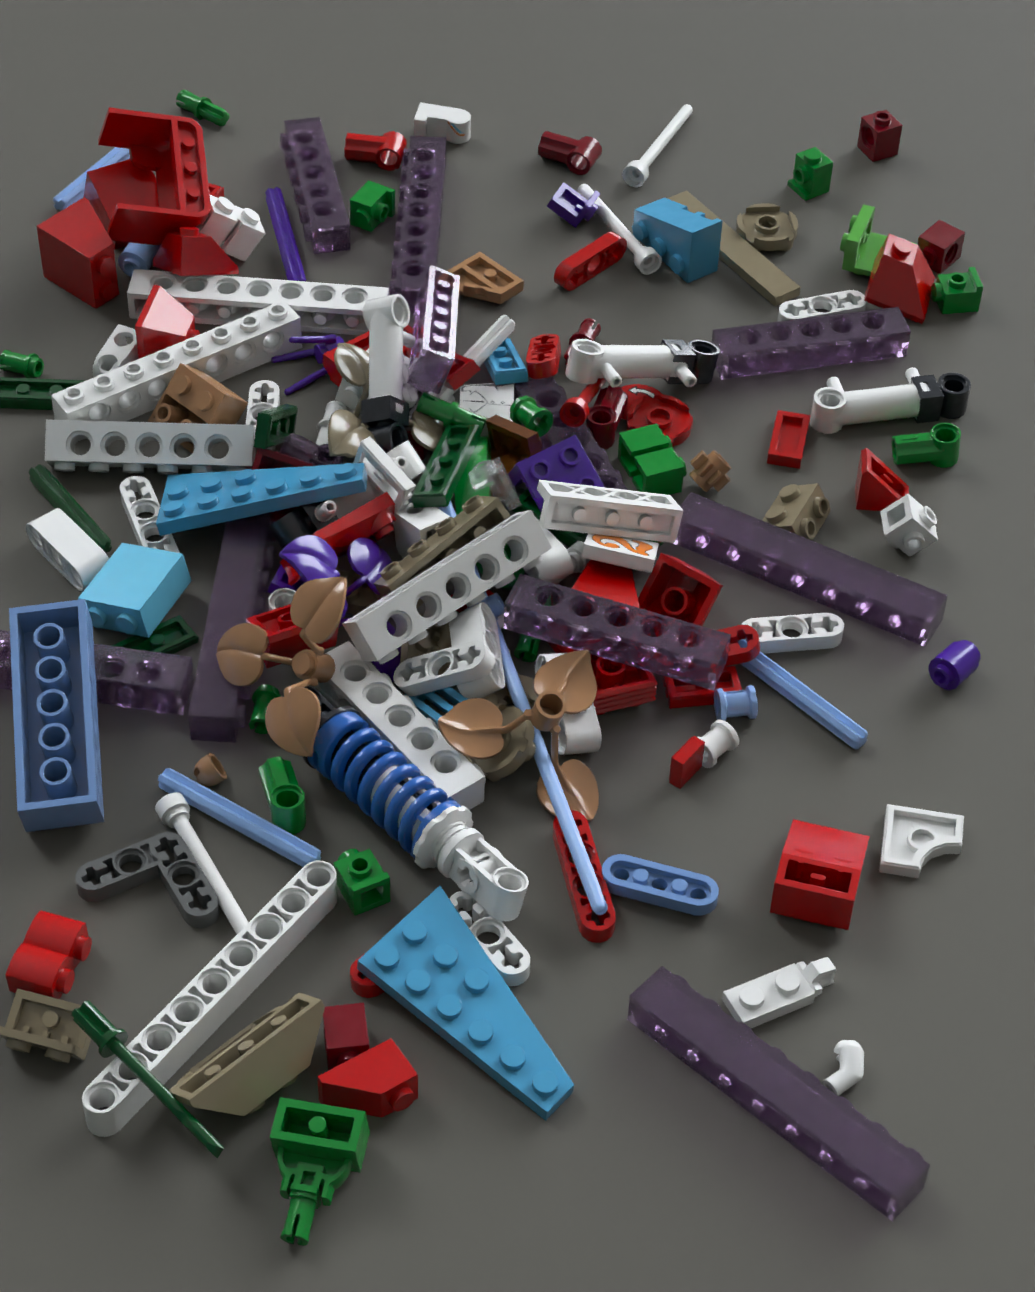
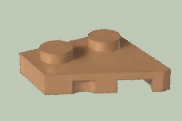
M478 252L437 276L436 288L502 304L523 291L524 280L482 252Z

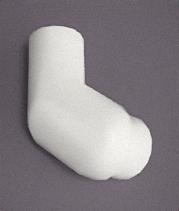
M842 1040L834 1048V1053L839 1054L836 1059L839 1061L840 1069L822 1083L824 1090L832 1098H837L863 1078L864 1051L861 1045L854 1040Z

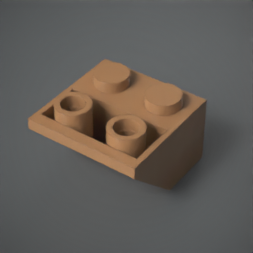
M180 363L148 421L161 423L237 424L248 402L204 371ZM186 441L180 444L193 453L194 444L192 442Z

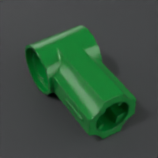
M939 423L933 426L931 432L892 436L891 446L894 464L930 461L931 464L940 468L952 467L959 458L961 440L959 427L951 423Z
M281 756L268 758L262 766L258 767V774L271 812L272 824L295 835L300 833L306 826L305 793L298 785L291 761L284 760Z

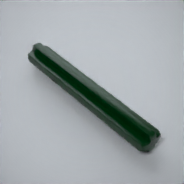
M38 464L35 468L31 467L29 470L30 481L55 509L60 508L104 552H110L112 549L110 545L111 539L51 472L41 464Z

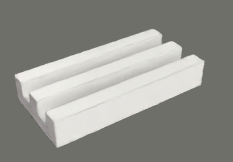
M370 436L362 440L353 463H364L368 480L381 494L388 492L395 503V509L398 512L408 506L409 502L407 500L411 498V491L415 489L416 485Z

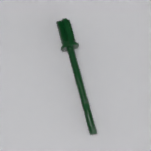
M89 1000L84 1001L80 1008L74 1009L71 1014L74 1018L73 1021L98 1045L99 1054L103 1058H108L115 1054L175 1117L218 1158L224 1147L124 1046L128 1033L124 1029L115 1028Z

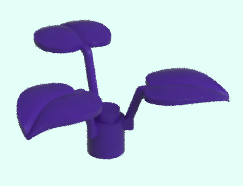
M305 535L296 538L279 553V556L290 563L305 582L313 579L340 577V573L336 570L338 558L335 551L325 540L318 536ZM358 538L350 543L347 555L352 569L361 577L347 588L346 597L365 582L374 593L380 595L373 583L382 577L380 572L392 563V560L376 542L367 538ZM345 600V605H344L342 617H341V620H340V623H339V628H340L341 626H343L342 623H344L345 621H347L348 619H350V618L342 619V618H344V616H345V614H346V611H347V609H348V604H347V601H346V600ZM387 621V630L393 636L396 629ZM401 646L397 648L399 654L383 664H379L378 661H371L380 673L387 674L392 682H394V672L400 664Z

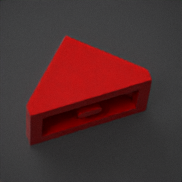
M867 447L861 450L855 484L856 510L881 511L909 494V486Z

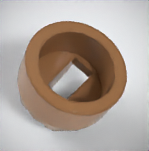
M212 753L202 757L195 764L193 773L197 777V782L203 786L212 787L227 779L223 765Z

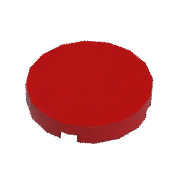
M654 394V398L646 399V396H643L630 404L626 416V425L628 431L657 423L663 434L669 436L672 447L689 438L693 426V417L689 413L688 406L676 397Z

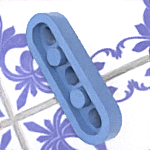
M617 854L607 858L602 866V876L606 881L609 892L612 894L692 915H706L717 906L719 888L717 883L709 876L625 854Z

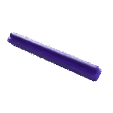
M278 187L274 189L268 188L265 192L266 202L287 280L306 281L282 191Z

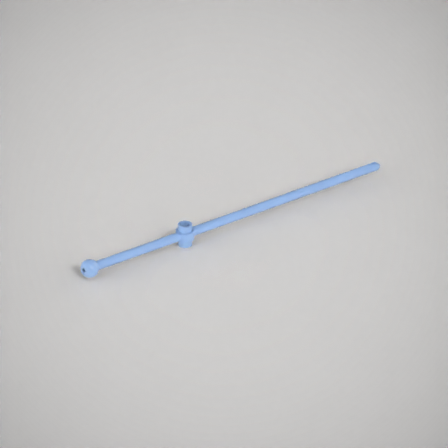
M451 500L447 507H439L441 511L450 517H456ZM475 565V573L480 578L479 572ZM497 592L481 601L490 607L496 621L498 616L507 612L505 604ZM497 621L505 683L514 706L524 712L526 709H531ZM534 727L533 742L536 746L534 759L591 908L597 915H603L608 909L606 900L541 732Z

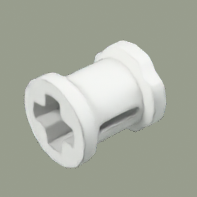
M716 720L712 723L710 731L702 737H697L705 742L702 766L705 768H711L716 765L719 756L727 750H734L739 745L737 732L724 720Z

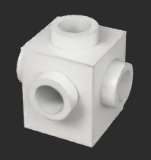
M909 494L880 511L884 536L892 547L900 548L909 557L938 540L935 526L937 518L934 512L928 506L923 507Z

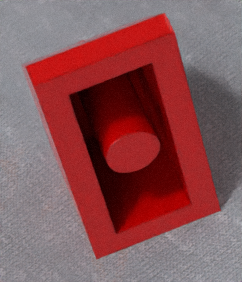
M392 1038L317 1076L318 1094L321 1104L361 1110L370 1116L382 1118L393 1111H402L408 1108L414 1100L418 1099V1074Z

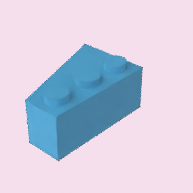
M665 197L634 209L632 231L635 238L645 246L654 248L661 256L662 261L685 282L690 283L718 270L723 220L718 218L714 220L705 218V213L700 211L692 213L688 211L687 206Z

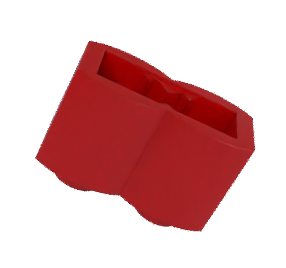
M40 910L31 922L23 943L14 953L5 976L9 991L16 993L17 989L56 999H60L63 993L67 994L74 982V969L80 961L87 959L91 950L92 939L88 936L86 923Z

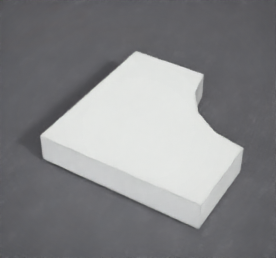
M887 804L879 872L919 878L922 867L932 858L943 854H960L964 816Z

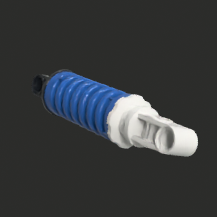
M309 686L305 687L316 694L321 707V719L314 741L313 756H303L305 763L319 771L328 780H331L338 790L345 792L351 802L358 804L363 813L372 817L376 825L385 829L388 836L395 841H399L400 846L410 853L415 859L414 862L420 868L438 867V870L445 877L451 878L463 892L469 894L494 919L500 921L516 919L520 914L529 883L528 878L522 871L506 860L496 848L488 844L478 830L472 828V812L467 807L461 806L452 797L448 798L447 793L443 789L435 788L433 780L428 776H421L420 769L417 766L407 764L406 757L401 752H394L393 745L390 742L381 740L380 734L375 729L369 728L370 725L362 719L356 709L350 706L335 708L318 690Z

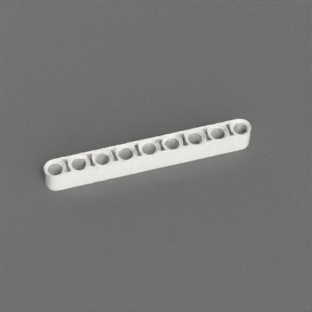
M319 860L306 864L126 1046L163 1085L335 907L338 895L337 873L334 866L326 861ZM118 1057L86 1087L82 1095L87 1127L92 1134L99 1137H108L120 1131L154 1095ZM103 1107H109L108 1109L98 1110Z

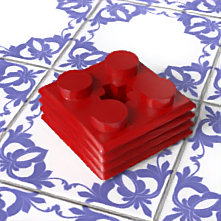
M627 634L564 650L565 653L588 650L590 652L591 665L597 684V693L593 702L597 715L626 707H636L656 700V685L658 683L634 635Z

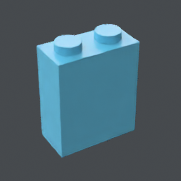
M121 543L78 597V600H86L94 627L149 638L190 584L191 577L184 556L181 553Z

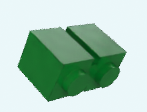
M657 423L619 433L618 459L628 476H633L632 482L639 492L665 495L682 492L683 477L687 474L686 464L682 457L677 456L669 436L663 434Z

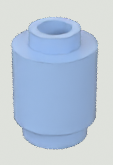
M129 242L118 258L121 270L130 277H132L134 269L149 270L153 265V258L160 245Z

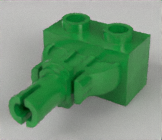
M280 1097L269 1138L277 1159L278 1169L283 1178L279 1194L284 1199L291 1198L284 1229L280 1236L283 1241L294 1244L296 1237L298 1238V1245H308L315 1210L320 1207L321 1199L323 1205L330 1206L334 1191L344 1184L351 1171L361 1172L370 1135L365 1111Z

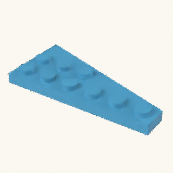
M345 463L168 475L156 526L160 536L362 493L366 492L368 474L364 463Z
M441 886L437 887L358 959L357 969L545 1121L573 1093L574 1083Z

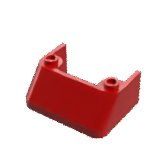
M109 107L98 138V145L129 149L130 159L135 166L143 170L155 171L159 207L117 203L107 230L111 240L160 245L168 232H180V227H196L204 223L211 210L203 130L200 124L188 117Z

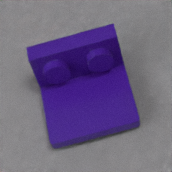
M576 435L516 463L507 475L513 487L525 483L540 512H542L544 499L537 491L539 480L605 487Z

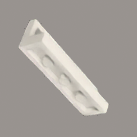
M539 480L537 491L544 499L539 524L544 529L669 543L676 542L684 510L671 495Z

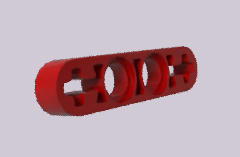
M571 810L608 906L605 914L597 915L600 924L603 925L596 926V923L591 921L593 910L587 896L581 895L578 892V888L583 886L575 864L569 861L571 853L557 816L553 821V841L579 932L586 940L601 943L609 940L614 934L615 910L606 881L602 876V867L588 820L582 813Z

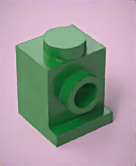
M816 147L797 153L793 179L788 180L787 185L805 201L829 192L833 161Z
M368 180L350 199V225L372 232L381 222L386 220L387 216L393 217L395 215V189Z
M969 267L968 272L965 273L954 272L937 275L936 283H933L931 286V296L933 302H937L941 314L979 311L983 284L975 267Z
M370 848L361 852L357 849L346 850L339 856L338 861L333 862L337 873V887L354 916L391 902L390 876L387 872L383 871Z

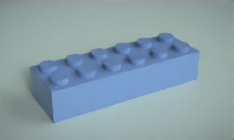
M80 599L9 608L17 812L25 831L30 832L104 822L93 625L86 600Z

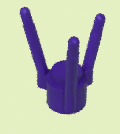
M335 334L290 337V343L319 344L315 345L313 349L274 356L271 358V362L277 363L315 356L317 362L323 364V354L336 348L338 343H344V340ZM323 367L285 389L284 394L290 395L326 375V369Z

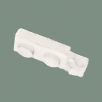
M828 957L812 961L809 965H806L804 961L797 964L793 963L723 991L722 1001L741 1030L746 1031L814 1003V998L822 993L823 987L834 983L833 978L836 968Z

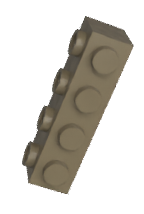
M480 495L470 498L462 505L463 511L456 517L446 518L435 527V534L427 540L421 539L414 543L407 550L409 555L403 560L392 562L383 568L380 572L382 577L373 583L381 596L385 597L509 518L510 514L499 498ZM418 599L416 608L424 603L422 599Z

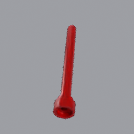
M598 378L596 383L587 384L578 397H571L566 400L559 413L564 424L569 427H579L585 422L590 412L588 405L605 384L606 379Z

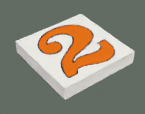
M588 533L581 556L586 559L650 573L654 567L659 543L642 539Z

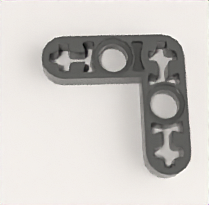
M173 832L157 834L82 865L75 875L78 895L88 902L103 901L146 882L160 878L188 925L194 928L209 927L219 917V903L215 891L180 835ZM168 849L170 853H174L175 862L171 864L169 856L163 850ZM130 861H135L142 865L139 870L131 873L120 869L123 864ZM109 871H114L115 878H112L111 872L109 873ZM182 874H189L195 878L188 885H178L173 881ZM95 879L99 884L94 885L89 880ZM197 896L200 905L207 909L201 911L198 907H194L193 897Z

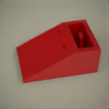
M793 819L774 883L770 913L849 930L870 836Z

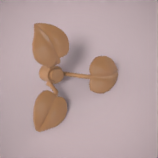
M344 577L310 580L301 585L293 596L290 609L291 619L296 626L302 628L300 637L311 650H302L293 658L264 653L268 645V634L262 627L251 623L238 624L227 630L217 646L216 657L220 670L225 679L236 686L245 687L256 682L263 672V660L291 665L295 675L300 679H304L301 682L286 687L284 689V697L272 699L267 706L265 716L266 728L272 740L285 751L295 755L313 756L314 741L321 719V707L316 694L305 687L326 683L334 675V659L329 654H325L324 648L317 646L316 643H323L331 638L340 623L347 591V579Z
M588 650L565 653L542 665L533 681V689L538 697L532 709H526L521 716L506 726H501L503 716L499 708L489 700L482 698L464 700L438 719V728L447 743L459 753L473 759H488L498 755L504 746L501 734L511 732L526 720H530L538 730L550 731L551 761L570 810L582 813L588 822L593 820L599 805V792L594 774L584 763L576 759H570L561 766L558 763L559 733L561 731L559 723L564 713L577 714L586 711L593 704L596 697L597 684ZM540 776L536 789L538 800L545 810L556 816Z

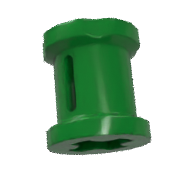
M525 395L517 398L510 407V419L514 423L523 424L526 428L538 432L539 437L545 435L552 427L553 414L546 408L537 407L536 401L530 396Z

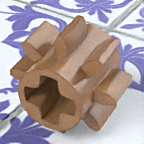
M702 450L690 461L694 469L689 475L705 492H708L712 487L719 492L730 482V478L726 473L731 469V466L715 450L708 456Z

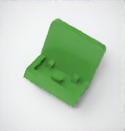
M863 204L858 216H852L848 233H844L840 245V251L844 252L842 270L858 275H871L874 260L887 238L885 235L871 232L875 207Z

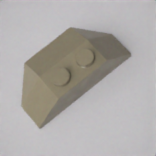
M300 992L297 993L285 1005L275 1007L253 1021L189 1069L169 1091L179 1102L194 1108L239 1116H246L259 1110L265 1104L266 1099L279 1089L294 1083L298 1075L310 1066L325 1008L322 1000Z

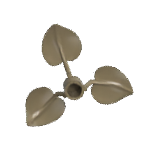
M338 343L334 353L336 368L347 382L354 386H362L363 393L353 413L339 409L330 416L328 424L330 456L355 458L362 440L370 436L376 442L374 435L366 429L368 426L361 423V419H358L361 412V402L369 396V353L352 344ZM416 410L412 413V420L409 419V427L412 428L411 434L413 439L424 448L434 452L445 429L443 422Z

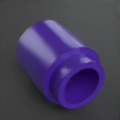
M970 641L952 642L930 661L928 670L931 679L943 689L953 690L977 670L981 659L980 652Z

